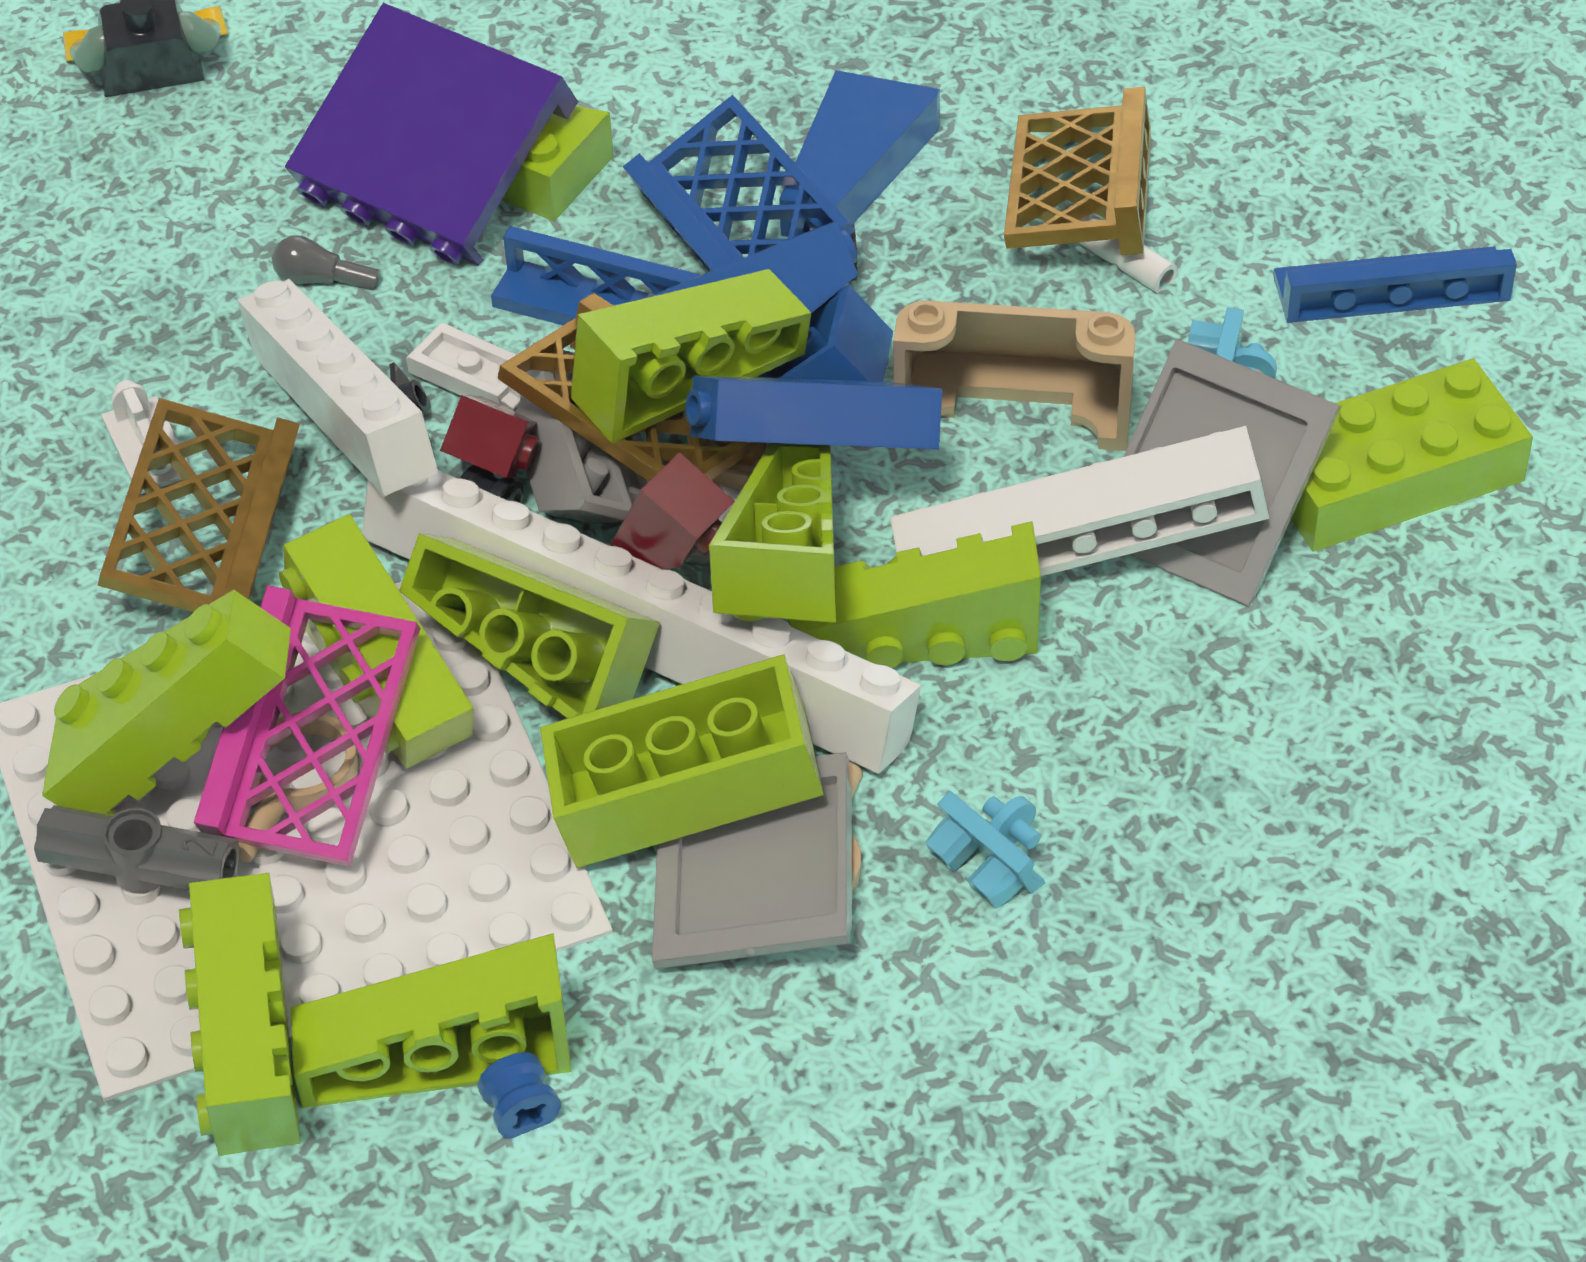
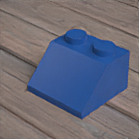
M848 284L811 313L805 354L756 377L883 381L886 366L889 362L888 356L893 330Z

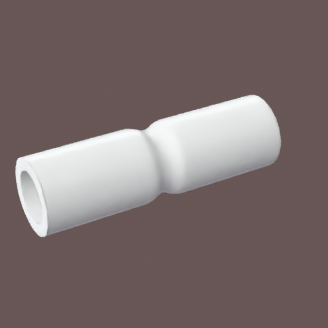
M1091 213L1090 215H1088L1080 221L1083 222L1103 219L1098 217L1094 213ZM1119 239L1078 243L1108 263L1116 264L1122 272L1157 294L1163 290L1159 286L1160 280L1169 285L1177 276L1178 268L1174 263L1145 245L1143 254L1121 255Z

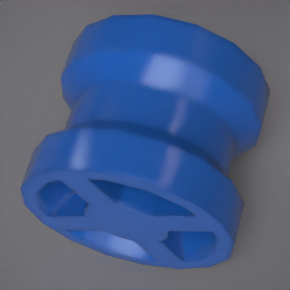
M526 1052L515 1053L497 1060L481 1074L477 1083L483 1101L495 1108L493 1121L498 1132L505 1138H515L550 1124L558 1116L561 1109L560 1099L556 1091L550 1085L543 1083L545 1070L540 1059L534 1054Z

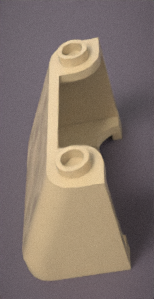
M928 300L917 301L904 307L896 319L893 339V382L941 388V416L943 415L946 418L955 417L957 397L1072 405L1071 426L1082 427L1083 425L1090 429L1097 437L1098 449L1126 451L1128 447L1133 384L1135 330L1128 319L1110 312Z

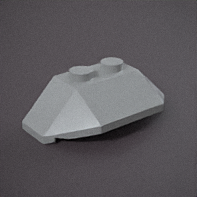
M563 350V354L575 355L574 352ZM529 370L526 372L534 379L556 381L555 371ZM566 372L568 382H572L573 373ZM521 395L518 413L537 422L532 435L540 438L534 459L527 470L538 510L557 518L566 517L587 523L623 522L640 490L649 481ZM569 400L570 403L578 407L573 400ZM640 432L624 438L627 441L643 442Z

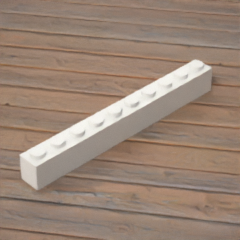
M438 470V474L386 496H383L369 480L367 481L362 533L366 540L410 560L419 533L453 538L660 622L645 667L681 684L785 654L804 705L812 744L834 754L846 752L849 761L880 774L901 754L910 741L921 684L899 675L897 671L888 666L871 663L844 651L840 645L834 642L820 640L797 630L780 618L766 617L758 621H744L736 618L734 615L713 613L712 591L683 579L680 574L674 571L660 569L635 558L625 549L608 546L581 534L571 525L557 523L536 514L521 503L507 501L482 490L472 481L458 479Z

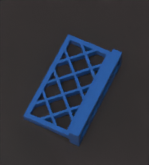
M733 94L651 161L647 162L639 153L623 166L643 196L709 272L744 258L742 254H748L749 256L801 235L805 218L828 217L831 222H838L841 231L845 230L849 235L855 231L845 216ZM736 117L741 122L737 140L715 141L718 130ZM748 154H770L766 172L744 173ZM734 155L730 174L708 175L712 156ZM685 157H698L694 175L672 176L669 172L671 168ZM776 186H799L795 204L772 205ZM740 187H763L759 206L736 207ZM727 188L723 207L700 208L704 189ZM809 199H811L815 204H809ZM792 219L788 238L765 239L769 220ZM755 220L751 240L729 241L733 221ZM714 222H719L718 227L714 224Z

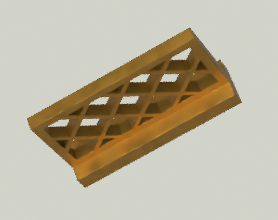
M1145 86L1123 88L1122 105L1018 115L1004 229L1006 249L1119 239L1121 255L1144 253L1151 146V126ZM1109 126L1097 134L1089 131L1095 127ZM1030 132H1053L1043 139L1030 134ZM1070 141L1079 143V145L1069 151L1060 148ZM1096 153L1106 156L1094 164L1086 160ZM1042 158L1051 161L1039 169L1032 166V164ZM1068 170L1077 173L1066 181L1057 178ZM1095 182L1103 186L1092 194L1083 190ZM1040 187L1048 191L1036 199L1028 196V194ZM1065 200L1074 203V205L1062 212L1054 208ZM1091 213L1105 218V220L1080 221ZM1036 218L1045 221L1038 226L1023 227Z
M595 293L579 301L576 318L507 360L499 367L498 380L648 481L665 467L661 461H671L679 452L710 480H713L740 460L751 466L761 459L766 450L767 443L711 440L720 447L702 446L698 437L690 436L691 425L687 421L685 410L639 431L646 433L647 442L622 439L611 444L585 413L570 403L569 400H572V382L567 381L566 372L573 373L575 355L563 354V349L568 345L575 350L578 314L613 306ZM529 370L555 371L556 381L534 379L526 372ZM657 433L687 435L688 445L658 443Z
M159 398L100 572L98 586L194 612L202 605H209L233 589L249 599L292 457L300 423L277 417L274 429L272 430ZM165 421L190 427L196 438L174 445L163 430ZM235 440L256 446L254 454L232 461L220 444ZM158 446L161 451L155 453L156 447ZM207 450L219 467L196 475L185 460V457ZM171 463L183 481L160 489L148 471ZM248 472L247 479L242 474ZM229 480L241 497L218 505L207 490V487ZM142 490L145 491L146 495L141 496ZM193 493L205 511L182 519L170 501ZM156 507L169 525L146 534L134 518V515ZM235 516L232 524L229 518ZM215 523L227 542L205 550L192 532ZM129 534L132 539L126 541L127 535ZM179 538L191 556L168 565L155 546ZM142 552L154 571L139 576L117 570L116 568L119 560ZM221 560L220 567L218 568L215 562ZM201 568L213 585L211 595L186 589L178 577Z

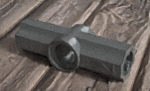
M54 805L51 809L45 808L37 824V836L34 845V852L38 862L112 875L122 889L132 893H145L155 890L161 885L189 890V883L237 877L238 860L241 853L237 839L164 826L160 824L159 818L152 811L144 808L124 809L113 816Z

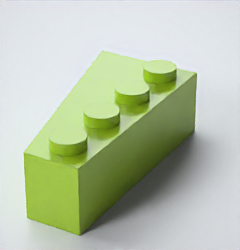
M576 106L568 120L551 114L503 196L502 201L555 222L614 157L610 112Z
M770 269L578 314L571 399L613 444L684 411L688 393L692 390L693 376L756 377L804 355L811 312Z
M347 514L284 544V570L279 572V579L282 587L292 590L297 599L414 621L420 627V633L385 752L393 751L404 768L408 769L471 737L474 712L472 704L352 516ZM308 620L305 631L320 652L343 639L334 624ZM345 627L349 635L358 630L356 628ZM379 633L357 646V649L370 670L394 657L400 637ZM351 651L329 663L342 681L343 686L364 674ZM388 676L378 682L383 691L385 689ZM372 686L351 698L354 703L359 704L369 719L377 715L381 700Z
M1033 521L1011 526V536L985 542L981 533L956 538L957 548L923 556L919 547L896 552L895 558L881 566L870 568L864 560L835 566L836 623L788 619V624L820 640L834 642L840 645L844 651L871 663L885 665L890 668H894L903 662L932 661L938 665H952L964 658L994 657L999 661H1014L1021 658L1024 654H1038L1041 575Z
M423 533L418 534L399 589L400 593L454 635L463 637L483 653L482 657L499 670H506L529 688L527 692L545 706L553 707L567 719L634 698L660 622L459 540Z
M233 589L209 605L205 604L198 607L191 616L165 632L161 631L154 634L145 644L124 657L113 659L101 671L78 685L73 684L67 687L59 696L54 707L56 720L42 796L57 806L111 816L116 814V810L112 808L128 795L139 801L156 786V777L152 776L173 757L183 763L201 749V743L205 740L215 722L226 728L285 679L291 628Z
M270 873L189 883L191 908L179 909V921L183 948H194L195 968L185 970V985L189 1010L199 1009L200 1030L190 1032L195 1072L203 1071L205 1094L196 1095L201 1136L213 1134L218 1156L301 1144L276 908Z

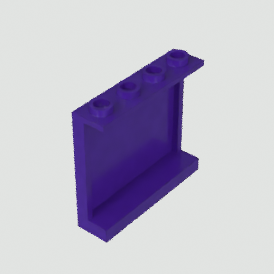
M383 2L284 167L299 183L296 189L297 192L312 203L325 207L328 200L342 205L340 210L357 223L369 226L374 219L385 224L384 229L392 237L407 245L413 246L416 240L419 239L431 244L429 247L430 251L452 265L457 266L462 259H465L479 266L484 259L474 246L551 114L568 120L579 101L562 76Z

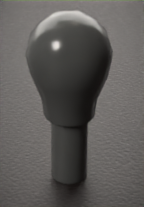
M288 236L275 246L272 254L274 271L282 280L290 279L294 284H333L337 281L364 289L375 290L381 274L379 269L340 260L338 254L326 250L305 236Z

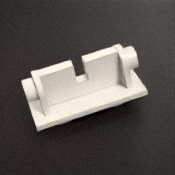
M125 380L118 383L114 388V394L112 395L114 410L101 414L132 480L158 399L157 396L148 399L145 389L141 385ZM165 421L163 430L174 445L179 444L170 423ZM158 446L156 447L155 453L161 451ZM171 463L148 471L159 488L182 480Z

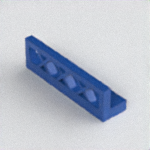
M510 226L503 236L507 270L491 294L492 307L563 326L576 318L579 301L592 293L597 294L615 306L646 298L701 274ZM523 250L537 253L548 266L545 267L524 261ZM573 264L588 266L600 279L584 277ZM624 278L639 279L652 292L646 293L636 290Z
M1492 246L1274 268L1273 277L1286 322L1293 323L1510 301L1517 263L1512 249L1496 250V247Z

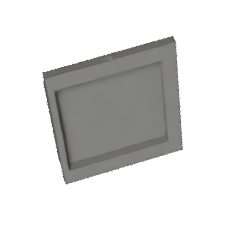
M1176 339L1123 457L1149 451L1157 447H1165L1208 436L1215 432H1223L1246 426L1261 478L1270 519L1135 552L1130 555L1160 567L1166 573L1176 574L1250 606L1260 589L1341 406L1269 377L1259 369L1252 370Z
M846 752L815 756L824 793L822 796L657 844L652 963L655 969L849 944V932L852 928V791L849 785V759Z

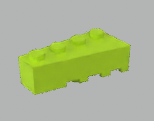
M770 443L709 544L713 613L734 615L736 618L744 621H758L769 617L836 623L830 445Z
M554 933L290 1007L294 1077L302 1108L478 1085L481 1074L491 1064L508 1055L522 1052L534 1054L540 1059L545 1070V1076L572 1072Z

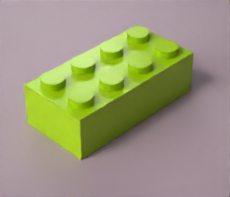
M1474 358L1336 402V404L1341 406V409L1292 515L1291 521L1312 552L1524 482L1533 436Z
M785 654L540 727L553 819L576 868L824 795L804 705Z

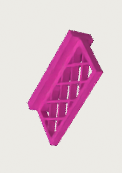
M267 585L260 608L291 628L285 679L226 728L223 726L193 823L202 833L234 838L240 843L351 867L418 640L420 627L414 621L297 599L292 590ZM309 619L334 624L343 638L311 658L301 644ZM345 627L356 628L358 630L349 635ZM379 633L400 637L394 657L370 670L357 649V646ZM351 651L364 674L331 693L319 674L318 669ZM299 653L304 662L294 667ZM312 674L325 698L292 717L284 704L287 688ZM388 676L386 686L383 691L378 682ZM372 686L381 700L378 713L373 718L353 729L339 705ZM333 709L347 733L313 752L300 728ZM281 711L286 721L276 726ZM294 733L307 757L274 776L265 762L269 747ZM370 736L367 750H365L361 740ZM355 745L363 758L360 773L355 778L335 789L321 764ZM315 768L329 793L295 812L281 788ZM263 771L267 781L258 786ZM275 792L289 817L266 831L245 827L251 806ZM353 795L348 811L343 800ZM337 805L346 820L338 846L312 841L303 824ZM297 829L302 838L288 836L286 834Z

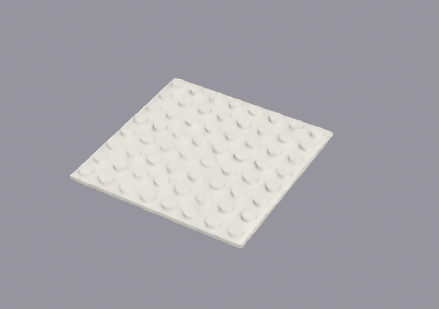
M402 581L394 583L398 590L400 589ZM402 593L401 595L474 708L472 736L408 769L404 768L393 751L389 753L384 752L351 867L260 848L249 863L238 860L237 877L270 873L276 908L290 1040H292L290 1007L551 933H554L556 952L613 934L612 927L585 866L575 867L553 819L548 781L499 669L482 657L483 653L463 637L454 635ZM305 631L301 644L311 658L320 651ZM299 653L294 667L304 662ZM329 663L318 669L319 674L331 693L343 687L342 681ZM312 674L287 688L284 704L291 714L303 711L325 698ZM87 676L0 703V769L100 1092L105 1102L195 1072L190 1032L199 1031L200 1022L199 1009L189 1010L185 985V970L195 968L194 948H183L179 921V909L191 908L189 890L161 885L155 890L145 893H132L122 889L112 875L38 862L34 852L38 821L45 808L51 809L56 805L42 796L56 720L54 707L59 696L67 687L73 684L78 685L91 677ZM351 698L339 705L353 729L369 720L359 704L354 703ZM333 709L325 713L338 719ZM215 722L207 737L201 743V749L183 763L173 757L152 775L156 777V786L139 801L128 795L112 809L116 810L117 813L128 808H144L152 811L159 818L161 825L200 832L193 822L223 726ZM303 735L313 752L334 741L321 735ZM296 736L275 746L268 753L265 762L275 776L306 758L307 755ZM370 736L361 740L365 750H367ZM357 750L359 759V770L357 774L358 776L362 767L363 758ZM345 751L321 764L328 778L332 777L343 764L346 755ZM314 768L284 787L293 789L308 788L318 785L323 781ZM353 795L343 800L348 811ZM261 801L251 806L248 819ZM337 805L306 822L303 826L312 841L338 846L346 820ZM286 810L277 824L289 817ZM297 829L286 834L288 836L302 838Z

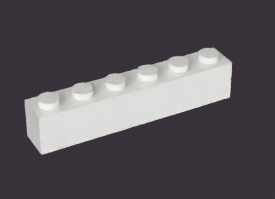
M290 279L264 283L257 287L254 293L237 299L253 353L260 364L383 496L438 474L422 411Z
M1246 426L1223 432H1215L1208 436L1165 447L1153 448L1149 451L1106 462L1094 463L1079 469L1036 478L1028 482L989 492L977 493L973 496L919 508L890 517L896 552L919 547L923 556L957 548L956 538L981 533L984 542L1011 536V526L1033 521L1041 576L1270 519L1261 478Z

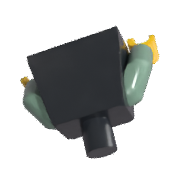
M120 0V3L104 5L99 9L98 26L89 30L63 32L66 62L74 61L84 72L100 70L104 97L106 98L205 81L200 53L203 54L213 50L220 36L227 35L228 31L221 6L210 7L192 13L190 11L183 12L177 0Z

